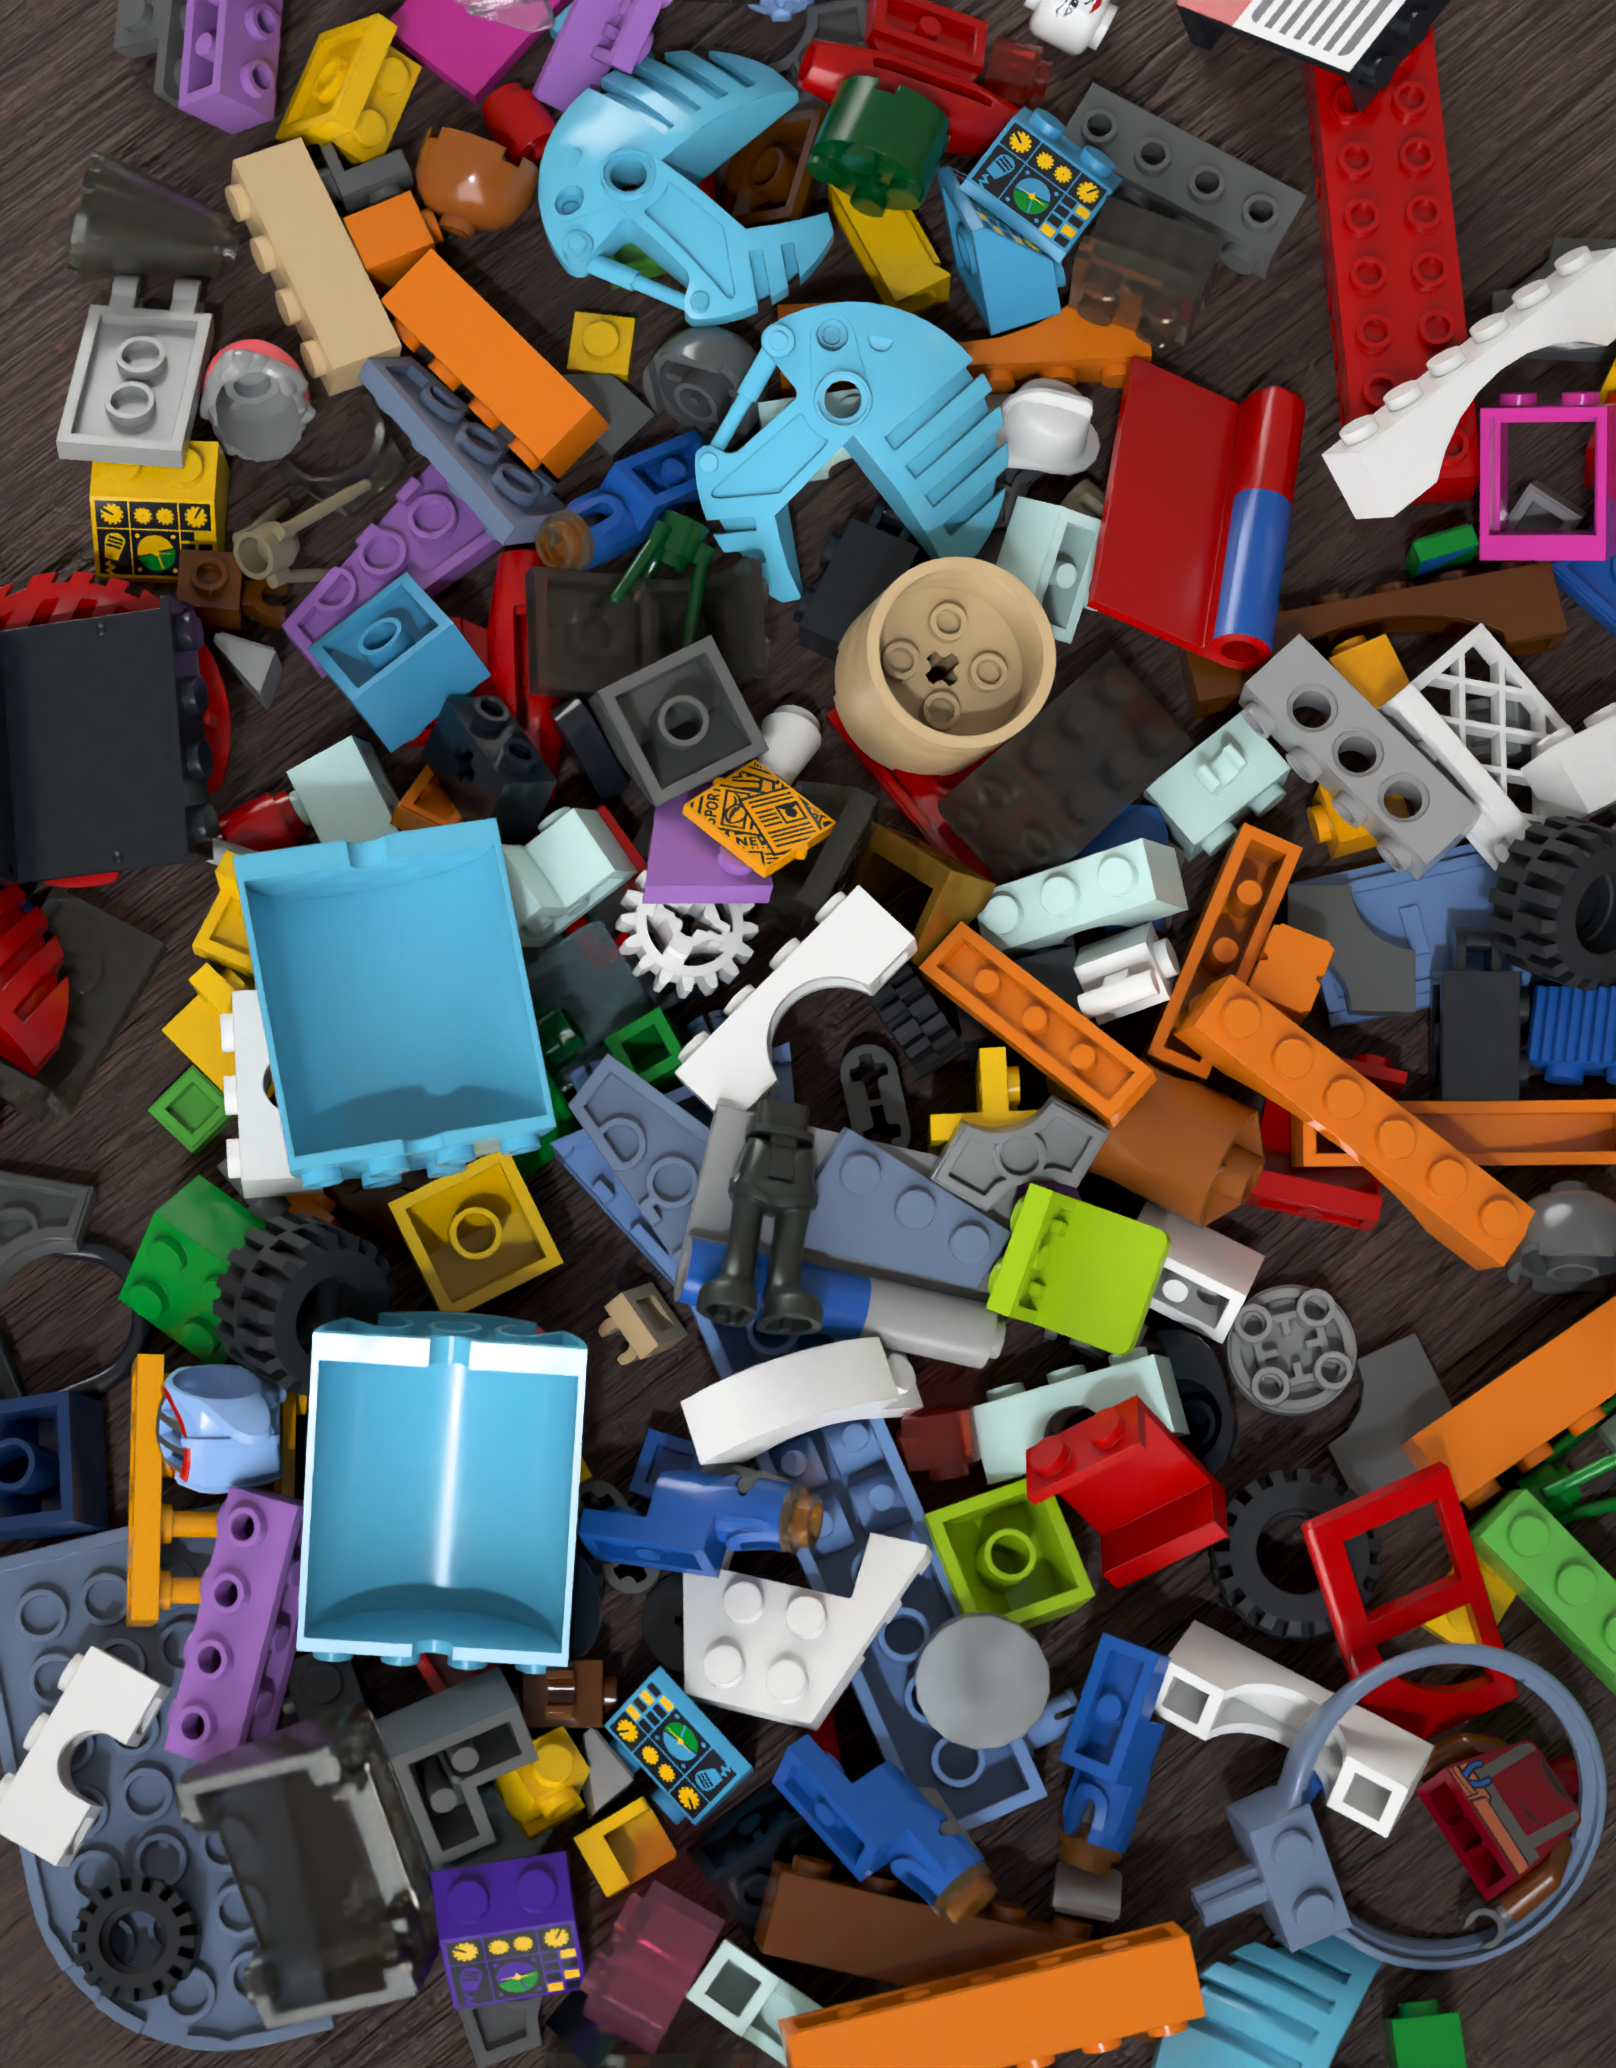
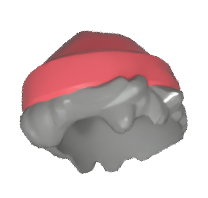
M245 339L231 343L213 357L203 379L200 416L210 421L216 438L221 442V449L227 455H239L244 460H254L256 462L282 459L301 440L306 424L315 418L316 410L310 405L308 382L300 367L290 355L272 343L257 339Z

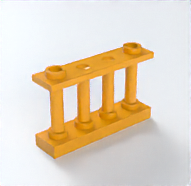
M137 1354L132 1364L126 1627H153L159 1620V1610H170V1604H200L202 1599L200 1596L202 1577H171L170 1570H160V1544H171L172 1537L217 1538L218 1535L216 1520L219 1511H173L172 1504H161L162 1478H172L173 1476L171 1469L167 1466L161 1455L156 1439V1417L158 1406L162 1399L161 1384L171 1374L164 1373V1354ZM286 1389V1400L280 1404L281 1479L274 1481L273 1491L295 1497L296 1415H305L307 1396L296 1394Z

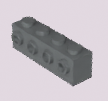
M1095 83L1091 85L1066 126V131L1063 135L1082 149L1086 145H1090L1100 150L1116 165L1113 172L1121 177L1123 181L1111 198L1119 209L1136 218L1146 216L1167 228V231L1173 238L1185 245H1200L1219 255L1222 262L1237 273L1243 275L1253 273L1266 280L1301 221L1307 195Z

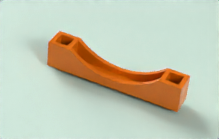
M1147 287L1085 290L1061 310L1062 313L1048 317L1034 326L998 338L957 342L973 359L966 366V369L973 379L981 373L985 375L992 388V391L988 394L1006 393L1013 390L1015 386H1023L1030 380L1042 377L1058 379L1070 384L1072 387L1077 383L1101 382L1103 386L1108 388H1123L1127 363L1133 356L1151 363L1152 351ZM837 302L777 305L778 320L806 308ZM780 370L781 398L795 397L796 389ZM839 380L832 383L825 393L857 389V387L849 381Z
M1233 974L1211 983L1173 1034L1223 1074L1280 1105L1344 1150L1387 1187L1416 1217L1430 1235L1475 1270L1504 1267L1525 1237L1529 1222L1536 1212L1533 1208Z
M1616 1099L1396 1101L1478 1166L1616 1165ZM1291 1113V1167H1363L1344 1150Z

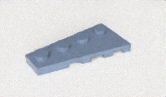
M411 356L368 358L357 378L375 397L376 405L383 412L390 415L407 434L413 448L425 456L445 478L450 491L463 499L483 522V528L487 534L499 541L502 546L546 541V526L551 517L567 508L552 494L558 484L539 468L530 474L506 454L509 450L507 445L510 442L496 430L493 432L481 424L469 422L464 417L469 407Z

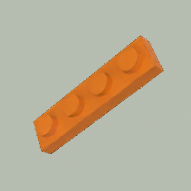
M962 921L918 967L926 981L1113 1128L1157 1081L1155 1073L1150 1067Z

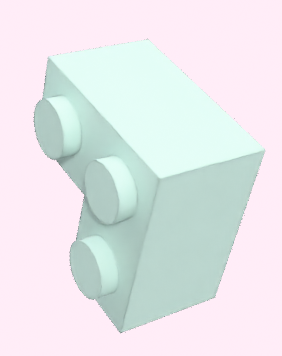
M563 807L547 816L538 825L541 833L525 846L520 844H501L521 947H541L638 873L596 810Z

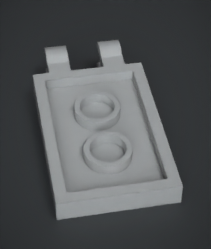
M116 274L109 306L90 304L56 439L59 459L184 468L215 333L213 314L205 313V303H199L202 288L201 280L176 279L170 310L145 309L144 298H138L141 276Z

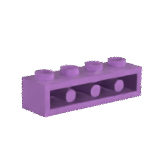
M187 0L179 109L232 135L274 120L283 0Z
M229 1487L227 1499L220 1507L217 1515L216 1529L218 1535L211 1563L205 1570L200 1583V1596L202 1599L194 1631L189 1635L184 1647L183 1658L185 1667L178 1695L173 1700L167 1715L169 1731L164 1747L165 1751L229 1772L266 1770L297 1647L304 1500L265 1488Z

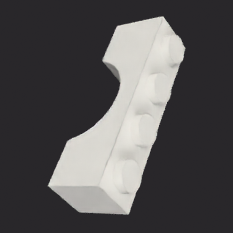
M860 885L848 896L840 891L831 897L815 916V920L820 925L802 943L796 937L786 943L771 960L769 966L774 971L757 989L751 984L742 988L726 1005L723 1012L728 1018L710 1036L706 1031L700 1032L678 1055L677 1059L682 1065L675 1071L676 1076L713 1114L716 1104L757 1113L758 1101L760 1099H773L782 1090L773 1067L772 1043L780 1020L794 1003L812 992L827 988L853 989L874 996L918 951L915 937Z
M1194 1620L1168 1655L1171 1657L1152 1713L1204 1741L1227 1733H1248L1269 1738L1290 1749L1293 1740L1305 1722L1334 1693ZM1355 1704L1342 1717L1328 1736L1313 1768L1323 1784L1326 1806L1387 1838L1412 1797L1434 1745Z

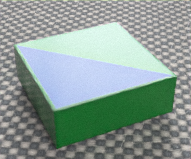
M1464 524L1415 539L1404 562L1411 583L1470 565L1479 546L1473 526Z

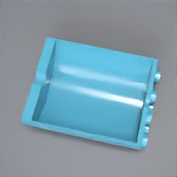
M496 818L388 833L380 838L365 842L340 840L233 856V865L291 1176L302 1179L304 1189L328 1187L339 1184L345 1179L361 1178L363 1189L381 1188L402 1182L401 1173L420 1169L427 1170L428 1178L446 1177L465 1172L467 1170L466 1163L475 1160L476 1157L501 1151L502 1156H512L541 1148L539 1137L552 1131L556 1127Z
M445 1311L382 1312L378 1316V1326L345 1317L330 1321L315 1329L312 1344L296 1651L313 1652L314 1658L328 1662L348 1661L353 1658V1654L380 1656V1660L383 1663L395 1666L418 1664L421 1660V1653H440L448 1655L447 1664L456 1669L478 1670L487 1667L488 1662L515 1664L516 1670L529 1674H545L546 1667H568L587 1345L584 1341L566 1331L536 1334L537 1323L527 1320Z

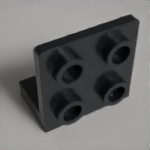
M775 1785L765 1790L686 1849L736 1923L771 1971L778 1976L785 1973L797 1964L798 1961L763 1954L754 1941L773 1859L792 1863L794 1854L809 1855L834 1864L832 1873L856 1878Z

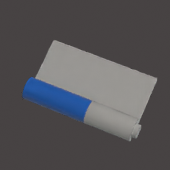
M716 1104L675 1276V1302L697 1306L701 1285L718 1277L724 1259L731 1224L732 1201L728 1193L729 1179L737 1173L738 1165L746 1146L745 1129L749 1125L756 1123L757 1113ZM808 1126L807 1132L815 1137L814 1147L811 1149L815 1173L838 1137L839 1132ZM866 1139L927 1179H929L928 1174L939 1157L938 1155ZM1018 1186L1004 1193L987 1212L943 1188L1008 1230ZM763 1216L755 1268L754 1286L758 1295L756 1320L765 1286L773 1237L774 1219ZM803 1248L801 1268L802 1291H806L819 1298L824 1310L822 1328L815 1333L846 1340L879 1337L882 1347L976 1369H982L989 1358L997 1359L1003 1348L1006 1334L1005 1321L998 1319L997 1312L986 1309L990 1297L988 1292L989 1277L994 1265L1001 1259L1002 1251L978 1289Z

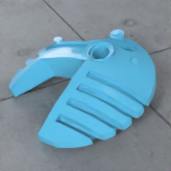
M688 50L664 53L665 62L672 68L646 57L642 63L635 64L632 73L637 76L635 78L617 70L603 76L600 79L601 88L607 92L603 95L587 88L573 101L554 127L545 146L538 178V200L547 240L556 258L571 276L583 278L591 274L631 292L637 290L685 312V321L693 327L714 326L747 318L758 313L757 301L770 295L772 305L780 302L789 295L787 282L798 273L800 285L803 284L820 265L834 241V231L828 212L796 221L745 229L696 185L798 104V90L773 68L735 54L708 51L709 60L716 65L714 66ZM628 185H636L640 187L639 189H636L634 191L620 190L621 188L626 187ZM626 244H634L687 289L686 294L641 276L640 271L614 261L610 257Z
M869 302L822 304L792 313L769 325L761 336L762 348L736 391L739 394L710 445H703L695 454L697 490L706 520H720L726 531L713 535L724 553L739 551L748 561V563L734 564V566L759 589L778 601L784 603L801 598L803 588L787 503L841 447L847 450L932 560L943 557H975L990 536L999 516L1006 487L994 496L993 493L996 477L1008 467L1009 454L1007 441L997 449L995 433L1004 426L1003 416L999 405L989 412L984 397L992 391V388L985 375L981 373L973 379L966 369V366L973 361L971 356L948 334L927 320L904 310ZM778 366L796 389V396L739 450L725 452L724 450L751 403H756L773 371ZM839 380L853 383L860 393V404L857 410L846 417H837L830 414L824 404V395L827 388Z
M1332 1935L1292 1953L1280 1941L1278 1936L1271 1937V1939L1284 1947L1271 1949L1257 1942L1242 1946L1228 1953V1955L1239 1960L1238 1962L1230 1966L1220 1962L1213 1963L1198 1976L1207 1982L1201 1989L1206 2016L1187 2021L1188 2028L1180 2033L1158 2037L1151 2068H1329L1383 1961L1360 1952L1344 1940Z

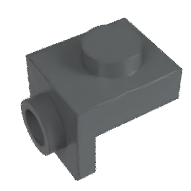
M332 143L320 146L326 167L317 170L333 204L341 202L347 216L411 190L413 196L417 195L410 167L401 148L344 171Z

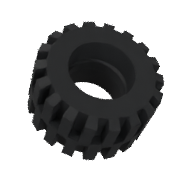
M1557 815L1545 819L1544 825L1534 823L1525 830V839L1523 841L1515 839L1507 849L1509 852L1507 861L1505 863L1500 862L1495 872V875L1499 876L1496 888L1490 889L1488 901L1494 904V910L1488 915L1490 929L1497 931L1493 941L1499 951L1506 953L1505 959L1509 963L1527 972L1584 991L1595 990L1597 985L1603 987L1616 983V830L1571 816H1566L1565 818Z
M290 1213L288 1219L275 1216L266 1220L264 1231L254 1227L244 1236L246 1244L241 1250L235 1247L226 1258V1260L231 1262L226 1274L219 1273L215 1287L221 1289L220 1298L213 1300L212 1315L221 1319L214 1329L218 1340L227 1344L224 1351L231 1359L296 1394L308 1396L310 1394L312 1344L315 1329L325 1323L345 1317L378 1326L379 1313L396 1311V1307L390 1305V1298L397 1293L395 1280L386 1277L391 1267L385 1257L377 1254L378 1248L372 1243L315 1216L309 1217L303 1213ZM313 1288V1294L308 1307L296 1321L303 1299Z
M1297 1468L1291 1473H1283V1470L1268 1473L1258 1481L1254 1480L1227 1505L1229 1537L1209 1546L1208 1559H1212L1213 1565L1210 1576L1213 1586L1218 1585L1223 1595L1220 1601L1228 1612L1232 1609L1241 1617L1239 1622L1248 1629L1256 1628L1265 1632L1264 1636L1276 1640L1292 1638V1641L1307 1640L1318 1635L1322 1636L1333 1630L1320 1587L1309 1593L1299 1595L1290 1594L1276 1588L1267 1580L1259 1567L1256 1546L1262 1531L1277 1519L1296 1517L1308 1521L1360 1497L1351 1488L1348 1491H1344L1337 1486L1338 1479L1328 1474H1324L1322 1477L1311 1475V1470ZM1372 1529L1343 1542L1363 1606H1365L1372 1595L1370 1590L1373 1583L1378 1581L1382 1567L1377 1566V1555L1382 1553L1381 1537L1375 1538Z

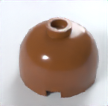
M430 127L427 129L419 151L416 178L418 192L425 205L441 216L438 226L455 236L473 239L476 230L489 233L498 232L512 227L524 216L537 190L540 169L524 157H522L520 166L517 168L504 157L506 147L493 141L448 127H442L438 135L434 128Z

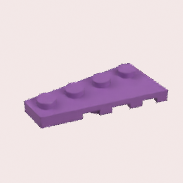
M432 463L417 480L413 477L409 479L395 495L398 502L377 526L371 523L356 540L357 549L341 567L333 566L282 624L288 638L322 679L327 676V673L307 648L405 572L432 599L503 547L499 541L487 534L483 528V522L464 500L450 491L445 478Z
M743 763V764H741V765H739V766H737V767H735V768H733V769H731V770H729V771H727V772H725V773H723V774H721V775H719V776H717V777H721V778H724V779H725L726 777L730 776L731 774H733V773L736 772L737 770H739V769H741L742 767H744V766H745V763ZM715 778L654 808V821L642 904L769 903L773 888L771 875L765 879L682 814L684 804L711 788Z

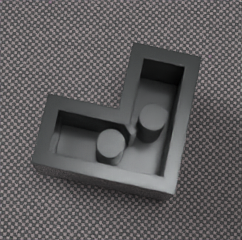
M500 1667L374 1720L433 1868L497 1841L476 1786L539 1760L519 1705Z

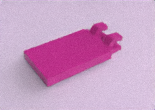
M406 0L389 19V21L398 26L392 41L478 106L572 0Z

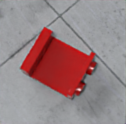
M1357 1054L1355 1055V1060L1339 1057L1390 1098L1397 1101L1398 1094L1406 1084L1408 1072L1392 1069L1393 1062L1377 1055ZM1266 1098L1260 1123L1265 1165L1254 1190L1244 1204L1370 1232L1379 1220L1383 1196L1378 1195L1381 1182L1364 1167H1291V1113Z
M1138 1395L1111 1408H1105L1097 1412L1093 1417L1054 1436L1046 1437L1038 1444L1026 1449L1027 1499L1033 1505H1036L1056 1494H1060L1101 1536L1102 1575L1116 1589L1229 1537L1225 1488Z

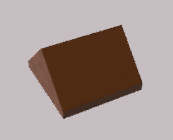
M825 106L786 113L731 157L717 204L745 229L811 217L822 182L813 178L805 167L810 156L811 147L828 109Z

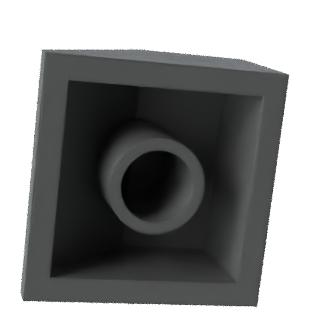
M712 635L597 691L588 699L617 759L654 808L769 751Z

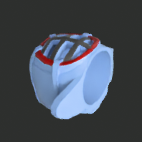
M225 1364L180 1367L173 1371L166 1381L161 1384L162 1399L159 1403L156 1417V1439L161 1455L179 1485L199 1493L223 1494L228 1493L230 1486L254 1488L281 1479L280 1404L284 1403L287 1397L285 1388L243 1368L241 1365Z

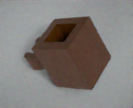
M180 549L176 598L194 605L196 617H199L202 622L204 641H213L215 634H220V632L243 638L245 616H254L259 623L269 627L282 626L286 621V606L268 605L264 602V599L270 595H288V583L272 589L268 586L266 578L246 581V575L237 565L233 552Z
M568 1660V1667H546L545 1674L523 1672L522 1716L528 1730H555L562 1725L565 1730L606 1729L604 1726L606 1724V1715H614L619 1709L618 1675H607V1663L604 1660Z

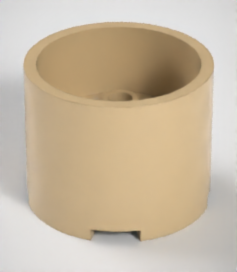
M943 557L921 563L896 579L853 621L845 632L837 648L839 651L835 665L836 695L833 698L839 718L849 736L864 753L882 766L891 770L897 768L921 775L945 776L962 771L974 765L1024 729L1039 713L1047 700L1056 668V647L1050 622L1041 604L1027 586L999 566L970 557ZM934 667H937L941 670L943 677L932 684L928 681L925 674Z

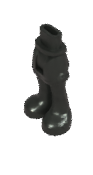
M760 1099L758 1101L756 1123L749 1125L745 1129L746 1146L742 1153L737 1173L729 1179L728 1193L732 1201V1210L723 1263L718 1277L701 1285L697 1299L696 1311L716 1323L730 1327H743L750 1324L756 1317L758 1295L754 1286L755 1268L763 1216L774 1219L773 1237L765 1286L758 1308L756 1329L767 1334L804 1335L813 1334L822 1328L824 1315L822 1303L819 1298L806 1291H802L801 1286L802 1256L810 1213L816 1210L819 1195L814 1188V1160L811 1151L814 1147L815 1137L807 1132L810 1109L807 1106L777 1099Z

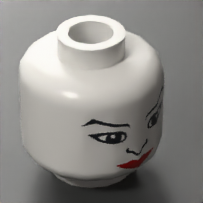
M1025 0L1024 6L1033 10L1030 18L1031 33L1074 56L1082 53L1086 47L1093 50L1097 49L1118 8L1110 3L1111 0Z

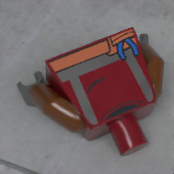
M1458 1732L1433 1744V1751L1420 1777L1424 1784L1416 1792L1485 1900L1489 1901L1497 1895L1499 1902L1491 1909L1484 1907L1474 1908L1466 1914L1462 1922V1929H1466L1480 1915L1489 1916L1495 1924L1494 1935L1491 1939L1483 1942L1478 1948L1492 1949L1503 1940L1505 1924L1512 1918L1517 1921L1522 1920L1551 1896L1562 1883L1573 1851L1568 1835L1582 1822L1581 1812L1571 1799V1796L1579 1792L1577 1764L1574 1759L1567 1755L1558 1756L1547 1762L1537 1745L1529 1740L1508 1745L1501 1737Z

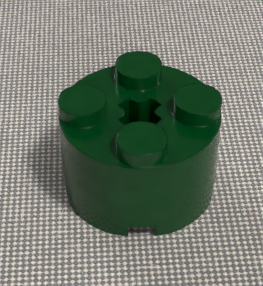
M854 76L843 80L839 84L811 147L805 169L813 178L832 184L840 191L851 196V206L867 216L882 217L886 209L916 210L925 201L948 147L951 135H946L950 123L946 115L934 103L912 89L899 84L894 95L876 89L880 78Z

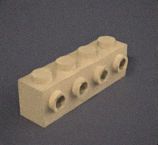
M301 137L234 159L231 185L225 187L228 206L237 222L245 220L253 238L250 239V247L258 269L262 274L270 272L278 290L275 291V299L283 321L287 326L295 324L303 341L300 344L301 356L309 375L313 379L321 378L329 397L363 385L357 377L368 358L400 357L402 345Z

